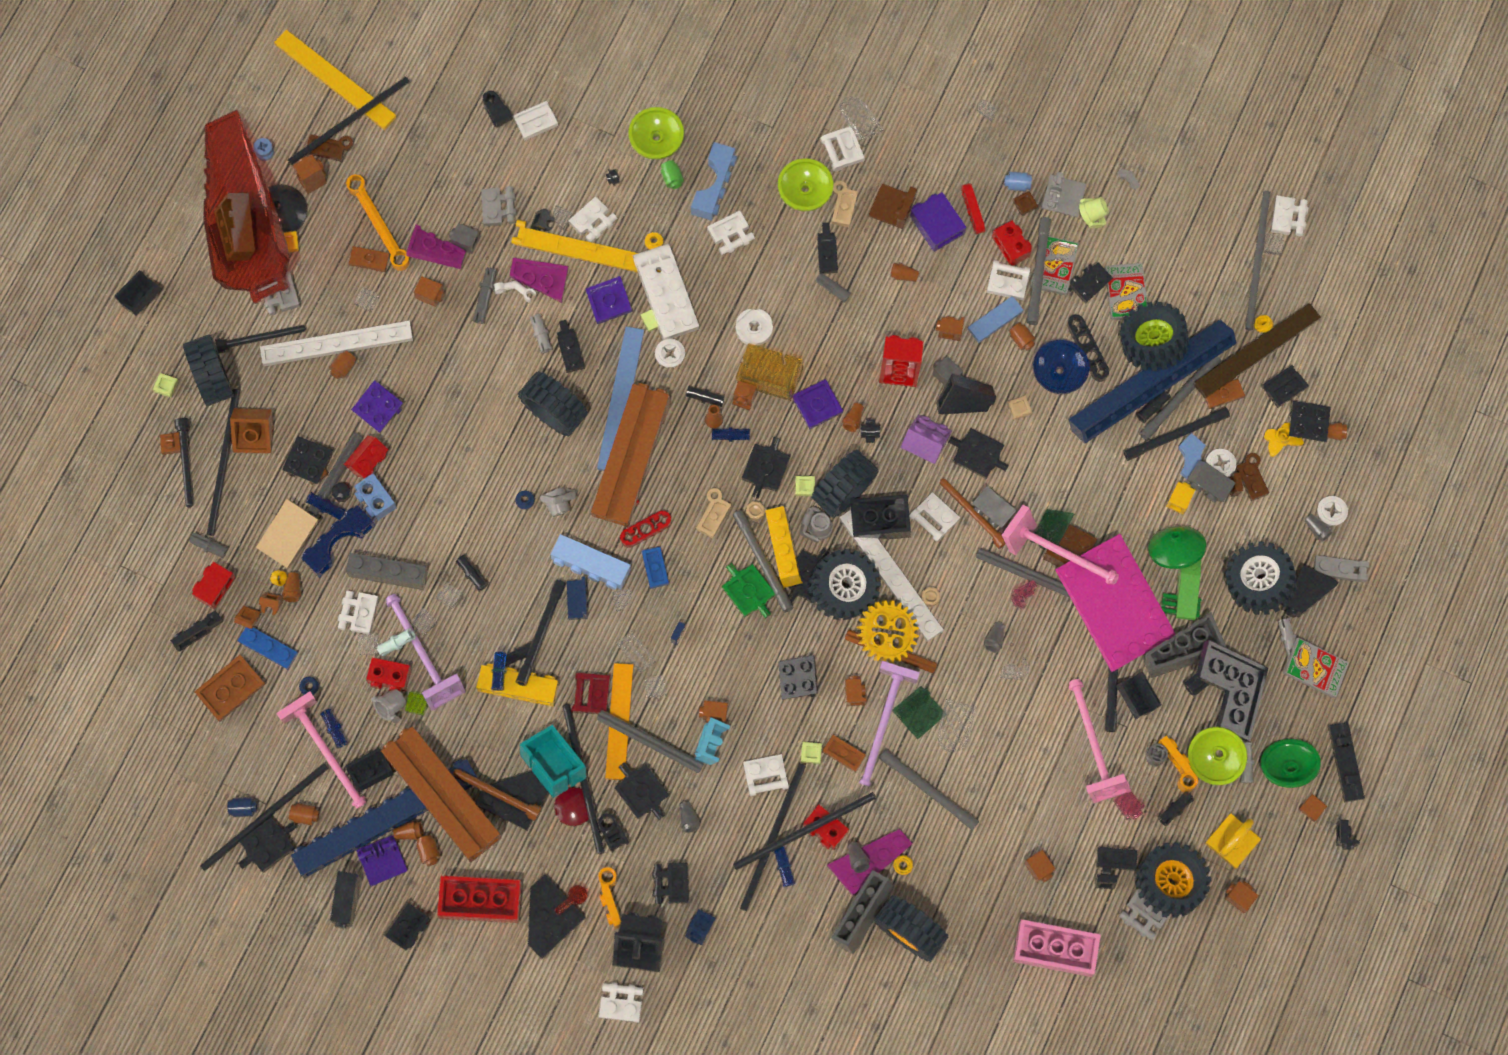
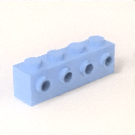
M561 534L550 554L554 564L560 567L564 565L570 567L572 572L579 575L581 573L586 574L594 582L602 581L606 583L608 588L616 590V588L622 590L631 571L630 564Z

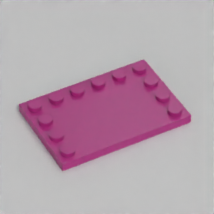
M1121 534L1079 556L1109 572L1111 570L1116 571L1119 574V578L1114 585L1107 584L1105 578L1072 561L1055 569L1111 672L1176 635Z

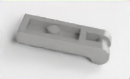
M1315 556L1314 570L1330 578L1368 582L1367 569H1369V562ZM1354 568L1359 569V574L1353 573Z

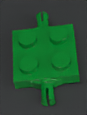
M730 563V566L727 565L726 568L732 577L727 583L722 585V589L745 618L752 612L759 610L765 619L768 618L771 613L765 605L776 595L753 564L740 571L736 569L733 563Z

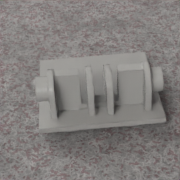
M1057 172L1056 175H1050L1042 209L1078 217L1079 204L1083 198L1086 184L1066 179L1061 172Z

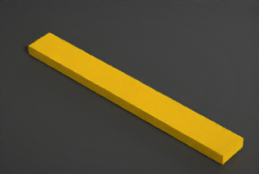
M285 30L274 42L279 49L357 110L374 99V97L288 30ZM381 103L364 114L384 131L397 118L392 111Z

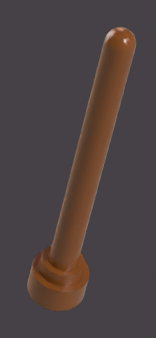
M946 479L940 480V485L993 537V544L998 549H1001L1006 544L1002 533L998 532L983 516L973 509L974 507Z
M455 769L453 772L455 777L526 812L525 814L533 821L537 819L542 809L537 804L528 805L459 769Z

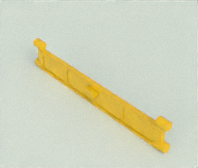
M518 219L516 221V227L520 229L518 236L512 237L511 244L638 273L633 260V255L638 254L636 252L525 228L526 221Z

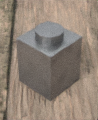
M458 223L456 229H452L449 238L452 244L473 254L480 240L479 231Z
M947 356L943 360L939 359L933 366V376L944 386H946L952 374L963 375V370Z

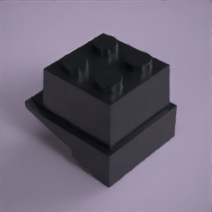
M634 912L622 914L619 932L615 931L612 966L660 973L663 956L662 919L654 915L641 917Z

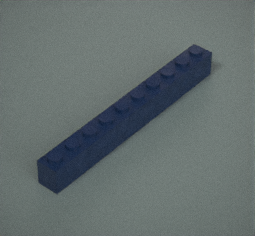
M1218 320L1189 339L1187 353H1183L1184 358L1181 361L1176 359L1175 366L1172 367L1168 364L1165 370H1162V367H1157V371H1152L1151 367H1148L1147 371L1142 370L1068 419L1072 432L1086 444L1237 344L1234 330L1222 320Z
M460 759L452 764L453 767L449 768L448 771L465 791L473 787V785L455 777L453 774L455 769H459L477 778L468 760L463 761V759ZM410 788L404 789L400 792V796L384 800L382 802L383 805L380 807H372L364 812L365 815L359 818L356 816L348 820L347 825L331 829L329 831L330 834L325 837H316L311 841L312 844L296 848L291 857L299 873L305 879L393 831L394 828H398L428 811L427 808Z

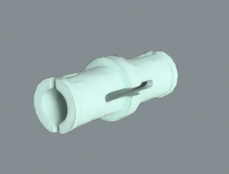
M408 628L398 635L391 636L388 641L377 646L380 655L386 656L394 650L401 649L404 644L416 638L413 630L411 631V628Z

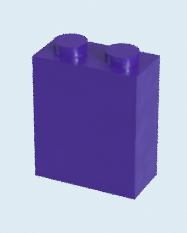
M943 192L938 195H931L922 204L917 203L912 207L910 218L933 252L965 235L967 227Z

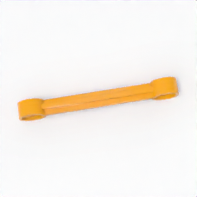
M358 174L349 176L346 180L347 189L350 194L358 198L389 251L393 268L399 271L407 269L410 259L406 256V251L400 249L367 194L364 178ZM355 180L361 181V185L357 190L350 188V184ZM398 255L405 256V260L401 265L394 263V258Z

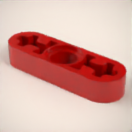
M971 183L961 185V193L975 235L985 233L984 221Z
M659 511L623 530L620 535L621 544L624 547L631 548L669 528L671 525L670 514L666 511ZM659 517L667 518L666 524L660 522L656 524L657 529H654V524L659 522ZM649 525L651 527L650 533L643 534L640 531L641 526ZM635 529H637L640 538H638L637 535L633 536L635 534ZM625 535L633 536L632 542L624 541L626 539Z

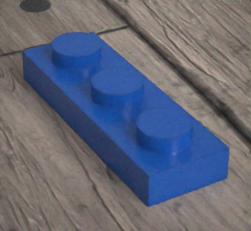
M246 627L237 640L240 644L289 670L298 655L293 649L255 628L250 629Z

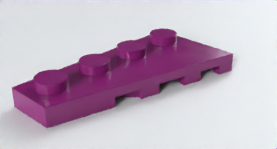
M898 829L861 848L870 860L869 868L866 871L856 873L851 869L849 854L828 864L827 867L853 896L862 888L872 870L880 873L912 846V843Z

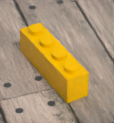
M784 506L765 510L781 583L784 588L801 584V574Z
M494 664L481 665L476 686L478 692L554 707L559 687L558 680H555V677L544 675V678L538 677L536 673L532 672L527 686H521L515 682L519 674L516 669H499Z

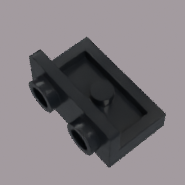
M1099 262L1094 266L1089 264L1083 270L1085 274L1081 278L1077 275L1070 282L1072 286L1068 290L1070 292L1073 290L1085 304L1113 279Z
M139 270L114 297L123 308L137 316L162 289Z
M1143 672L1116 685L1135 720L1152 713L1161 706L1160 700Z
M377 748L345 765L358 793L394 775L387 759L381 752V748Z
M406 902L383 935L407 951L408 948H412L416 943V937L419 932H423L426 929L430 917Z

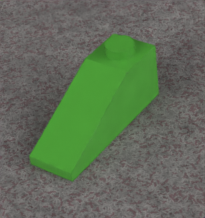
M1201 560L1192 566L1178 569L1176 618L1196 620Z

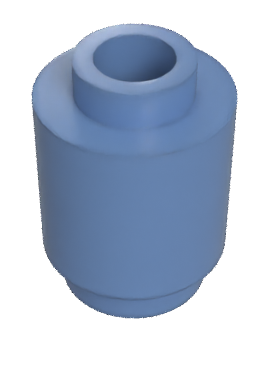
M1009 171V175H1005L1004 186H1008V190L1014 191L1030 190L1032 175H1027L1024 172Z

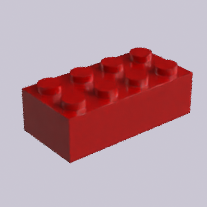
M897 335L885 337L879 383L917 387L924 341H920V339L915 337L903 339Z
M440 876L437 916L439 919L519 923L522 882L521 880Z

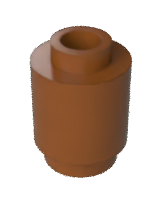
M1020 322L1009 330L1010 337L1021 351H1028L1035 346L1036 338L1026 325H1022Z
M345 350L343 353H339L329 366L330 374L336 379H344L355 365L356 358Z
M300 803L292 804L289 820H293L294 823L313 826L314 822H318L320 812L316 806Z
M432 835L417 839L416 847L421 863L427 866L437 864L441 856Z

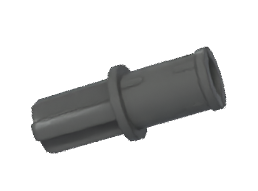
M823 273L819 274L816 278V282L828 290L829 294L832 293L844 303L850 297L851 292L841 287L838 281L834 282Z
M193 533L189 540L191 544L204 549V552H210L222 559L228 551V547H224L214 542L212 538L208 539L197 533Z

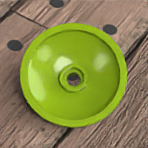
M651 107L636 114L629 125L628 135L631 146L638 154L648 159L657 160L673 155L680 148L684 138V129L681 120L675 113L666 108ZM654 137H659L660 139H659V140H654L653 138H654Z
M808 158L797 159L787 164L781 171L778 178V192L782 200L789 207L798 211H813L825 205L830 199L833 192V178L830 171L821 162ZM807 188L808 191L804 192L802 191V189Z
M1209 727L1200 731L1191 741L1188 750V759L1192 771L1202 781L1212 785H1225L1235 781L1241 776L1247 765L1248 755L1243 740L1235 732L1224 727ZM1217 750H1221L1223 756H1218Z

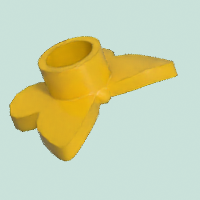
M1284 423L1278 430L1268 429L1265 432L1264 438L1270 442L1268 444L1270 457L1276 456L1284 446H1303L1304 441L1302 438L1289 436L1290 423Z

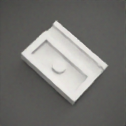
M547 101L513 115L524 140L558 126V122Z

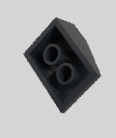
M907 494L850 499L853 537L879 539L911 538Z

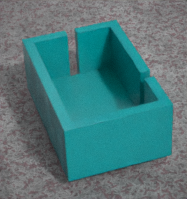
M553 725L520 743L521 758L529 768H532V772L553 798L568 790V785L573 787L586 779V766Z

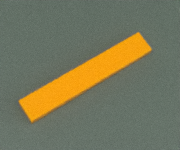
M614 663L610 714L629 724L633 664ZM610 726L605 780L623 781L625 775L618 767L626 763L628 736Z

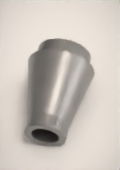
M1313 514L1309 515L1304 521L1316 539L1324 542L1333 533L1330 525Z
M1001 623L994 624L984 640V648L986 650L997 653L1002 649L1005 625Z
M681 803L679 805L681 829L685 833L697 831L700 821L691 803Z
M858 842L850 843L847 848L851 869L856 873H862L869 868L870 860L860 848Z

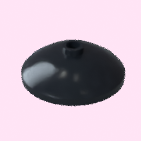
M285 184L271 185L263 189L255 197L251 208L252 218L256 227L264 234L272 237H278V233L298 231L304 224L308 213L307 203L301 192ZM276 204H281L278 208L274 207Z

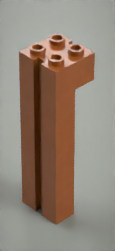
M643 383L632 385L591 510L592 517L629 527L661 426L665 424L671 405L670 396L667 394V391L659 388L652 391L649 390L648 385Z
M414 727L405 728L400 732V738L395 742L393 740L387 742L381 752L468 861L472 863L502 839V837Z

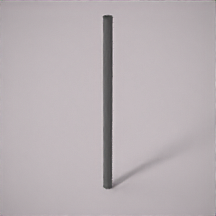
M1263 191L1246 330H1253L1270 191Z

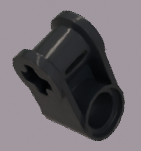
M489 90L483 94L484 109L496 128L513 119L510 111L495 91Z
M608 813L601 815L598 820L599 829L611 853H614L615 849L624 844L628 845L629 841L623 830L619 827L615 817ZM610 819L613 825L610 828H604L602 821Z

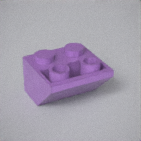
M918 415L908 429L900 448L935 464L952 430L943 424L931 421L926 416Z

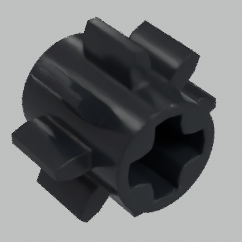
M866 419V424H861V438H865L866 443H875V438H880V424H875V419Z

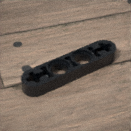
M1077 314L1070 316L1067 328L1092 378L1097 382L1105 381L1109 375V367L1084 318ZM1073 320H1075V322H1080L1078 326L1080 332L1078 334H1076L1078 332L1077 326H1072ZM1079 337H1088L1089 343H1080ZM1094 352L1097 354V359L1090 360L1087 354ZM1098 363L1100 371H1105L1103 376H1101V374H1096L1098 371L1096 364Z

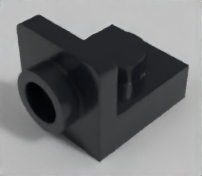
M1340 819L1336 822V846H1342L1343 850H1354V847L1360 845V840L1349 839L1352 832L1349 820Z

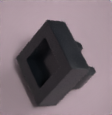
M541 209L535 213L530 229L548 232L552 228L547 226V221L552 223L555 219L549 216L550 211Z
M1103 866L1101 874L1096 876L1095 888L1115 889L1117 875H1111V867Z

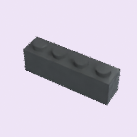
M350 553L346 573L352 578L418 590L425 589L428 575L426 566Z
M872 870L831 937L837 946L852 954L855 953L894 889L889 878Z

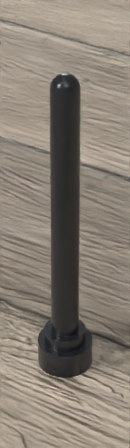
M298 325L231 340L217 338L215 343L220 354L225 353L230 347L302 333L306 331L305 325Z
M177 418L174 420V427L179 432L185 505L191 508L193 506L187 442V431L190 427L189 418Z

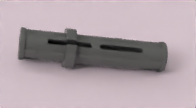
M487 267L485 269L483 282L480 283L481 290L472 320L478 324H484L491 293L495 289L494 281L497 270Z

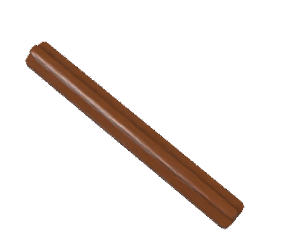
M848 630L845 640L864 647V644H858L862 640V637L856 636L858 632ZM874 639L875 644L879 645L880 641ZM907 651V658L901 656V661L930 673H934L936 670V662Z

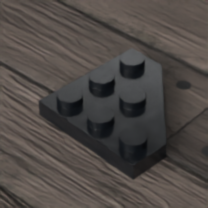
M532 771L490 784L528 805L537 804L541 806L548 794L546 788ZM483 790L475 802L478 807L527 832L533 822L525 814L526 812Z
M543 875L530 888L528 946L543 959L586 919L546 875Z

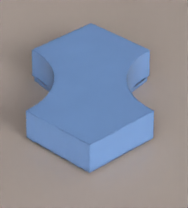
M1192 433L1178 447L1184 457V467L1180 474L1186 480L1198 461H1201V453L1206 446Z

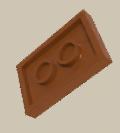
M238 655L194 691V693L215 718L221 722L266 684L244 658Z

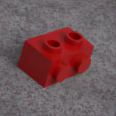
M1013 220L996 228L992 234L996 245L1008 264L1012 266L1029 258L1032 251L1030 242L1024 239L1022 229Z
M367 435L343 465L357 477L365 479L374 472V467L377 463L385 459L389 449L376 437Z
M212 562L211 565L205 568L204 576L200 582L197 581L193 586L192 595L198 601L215 610L236 577L229 570Z
M372 657L366 681L370 684V687L375 689L386 687L389 688V691L396 689L399 692H406L412 669L410 665Z
M818 805L804 821L803 826L805 827L830 813ZM836 819L810 832L809 835L818 837L821 840L820 844L829 850L831 848L835 850L849 833V828Z

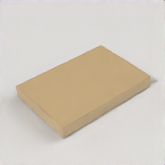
M286 499L256 548L284 567L289 568L318 524L319 519L291 500Z

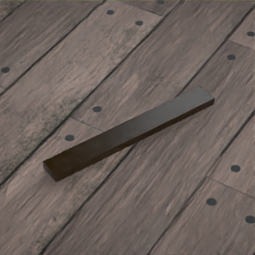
M1310 303L1201 377L1193 385L1206 399L1321 319V316Z

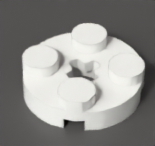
M747 309L737 318L736 334L740 341L751 347L762 345L772 335V319L768 313L761 309ZM750 324H758V330L751 331Z

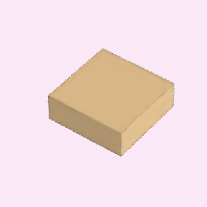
M1026 395L1007 403L1014 420L1032 414Z

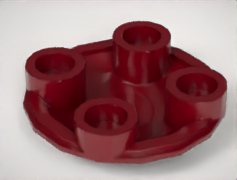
M568 788V790L558 795L555 800L554 810L561 823L568 826H578L589 821L581 788Z

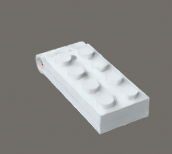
M669 244L633 255L635 266L662 340L672 339L698 330V321Z

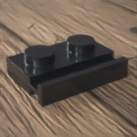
M1291 365L1261 387L1267 392L1266 394L1276 407L1279 408L1306 390L1309 385L1300 373L1294 369V366Z

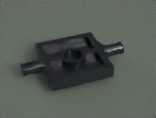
M970 428L967 436L962 441L953 436L949 439L948 443L958 447L953 463L985 479L988 478L990 472L995 467L1005 472L1007 471L1009 464L999 460L1004 444Z
M773 437L770 447L754 444L742 476L743 481L752 483L755 486L751 495L754 498L756 495V498L759 499L762 489H769L775 492L779 490L790 460L789 455L781 453L777 449L781 441L779 438L776 441V437Z
M823 548L817 557L802 550L797 557L802 583L788 587L791 590L788 595L791 603L799 596L812 604L810 598L814 596L813 593L808 591V588L811 587V583H808V580L813 575L811 571L817 566L816 564L829 554L826 549Z
M626 763L620 765L618 768L625 777L614 789L637 820L650 812H653L658 821L661 820V817H665L658 806L669 797V794L649 767L645 764L638 770L631 771Z
M271 817L239 842L244 847L247 855L238 862L242 870L250 863H254L262 873H265L295 850L288 834L297 828L296 825L291 822L285 828H282Z

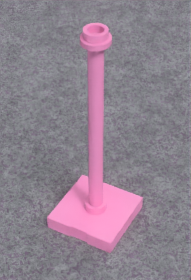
M1022 505L1002 534L1009 552L1014 555L1018 554L1024 543L1029 539L1105 578L1107 584L1114 585L1119 578V574L1116 571L1111 570L1109 572L1032 533L1037 524L1035 519H1033L1030 508Z
M1080 679L1070 681L1069 689L1074 691L1102 779L1100 782L1086 786L1093 803H1097L1131 792L1130 785L1124 774L1109 778L1081 690L1084 686L1083 682Z
M308 692L276 714L284 724L295 717H299L354 801L352 803L353 807L355 806L358 809L367 803L365 801L366 798L365 796L360 797L306 715V710L317 703L311 692Z

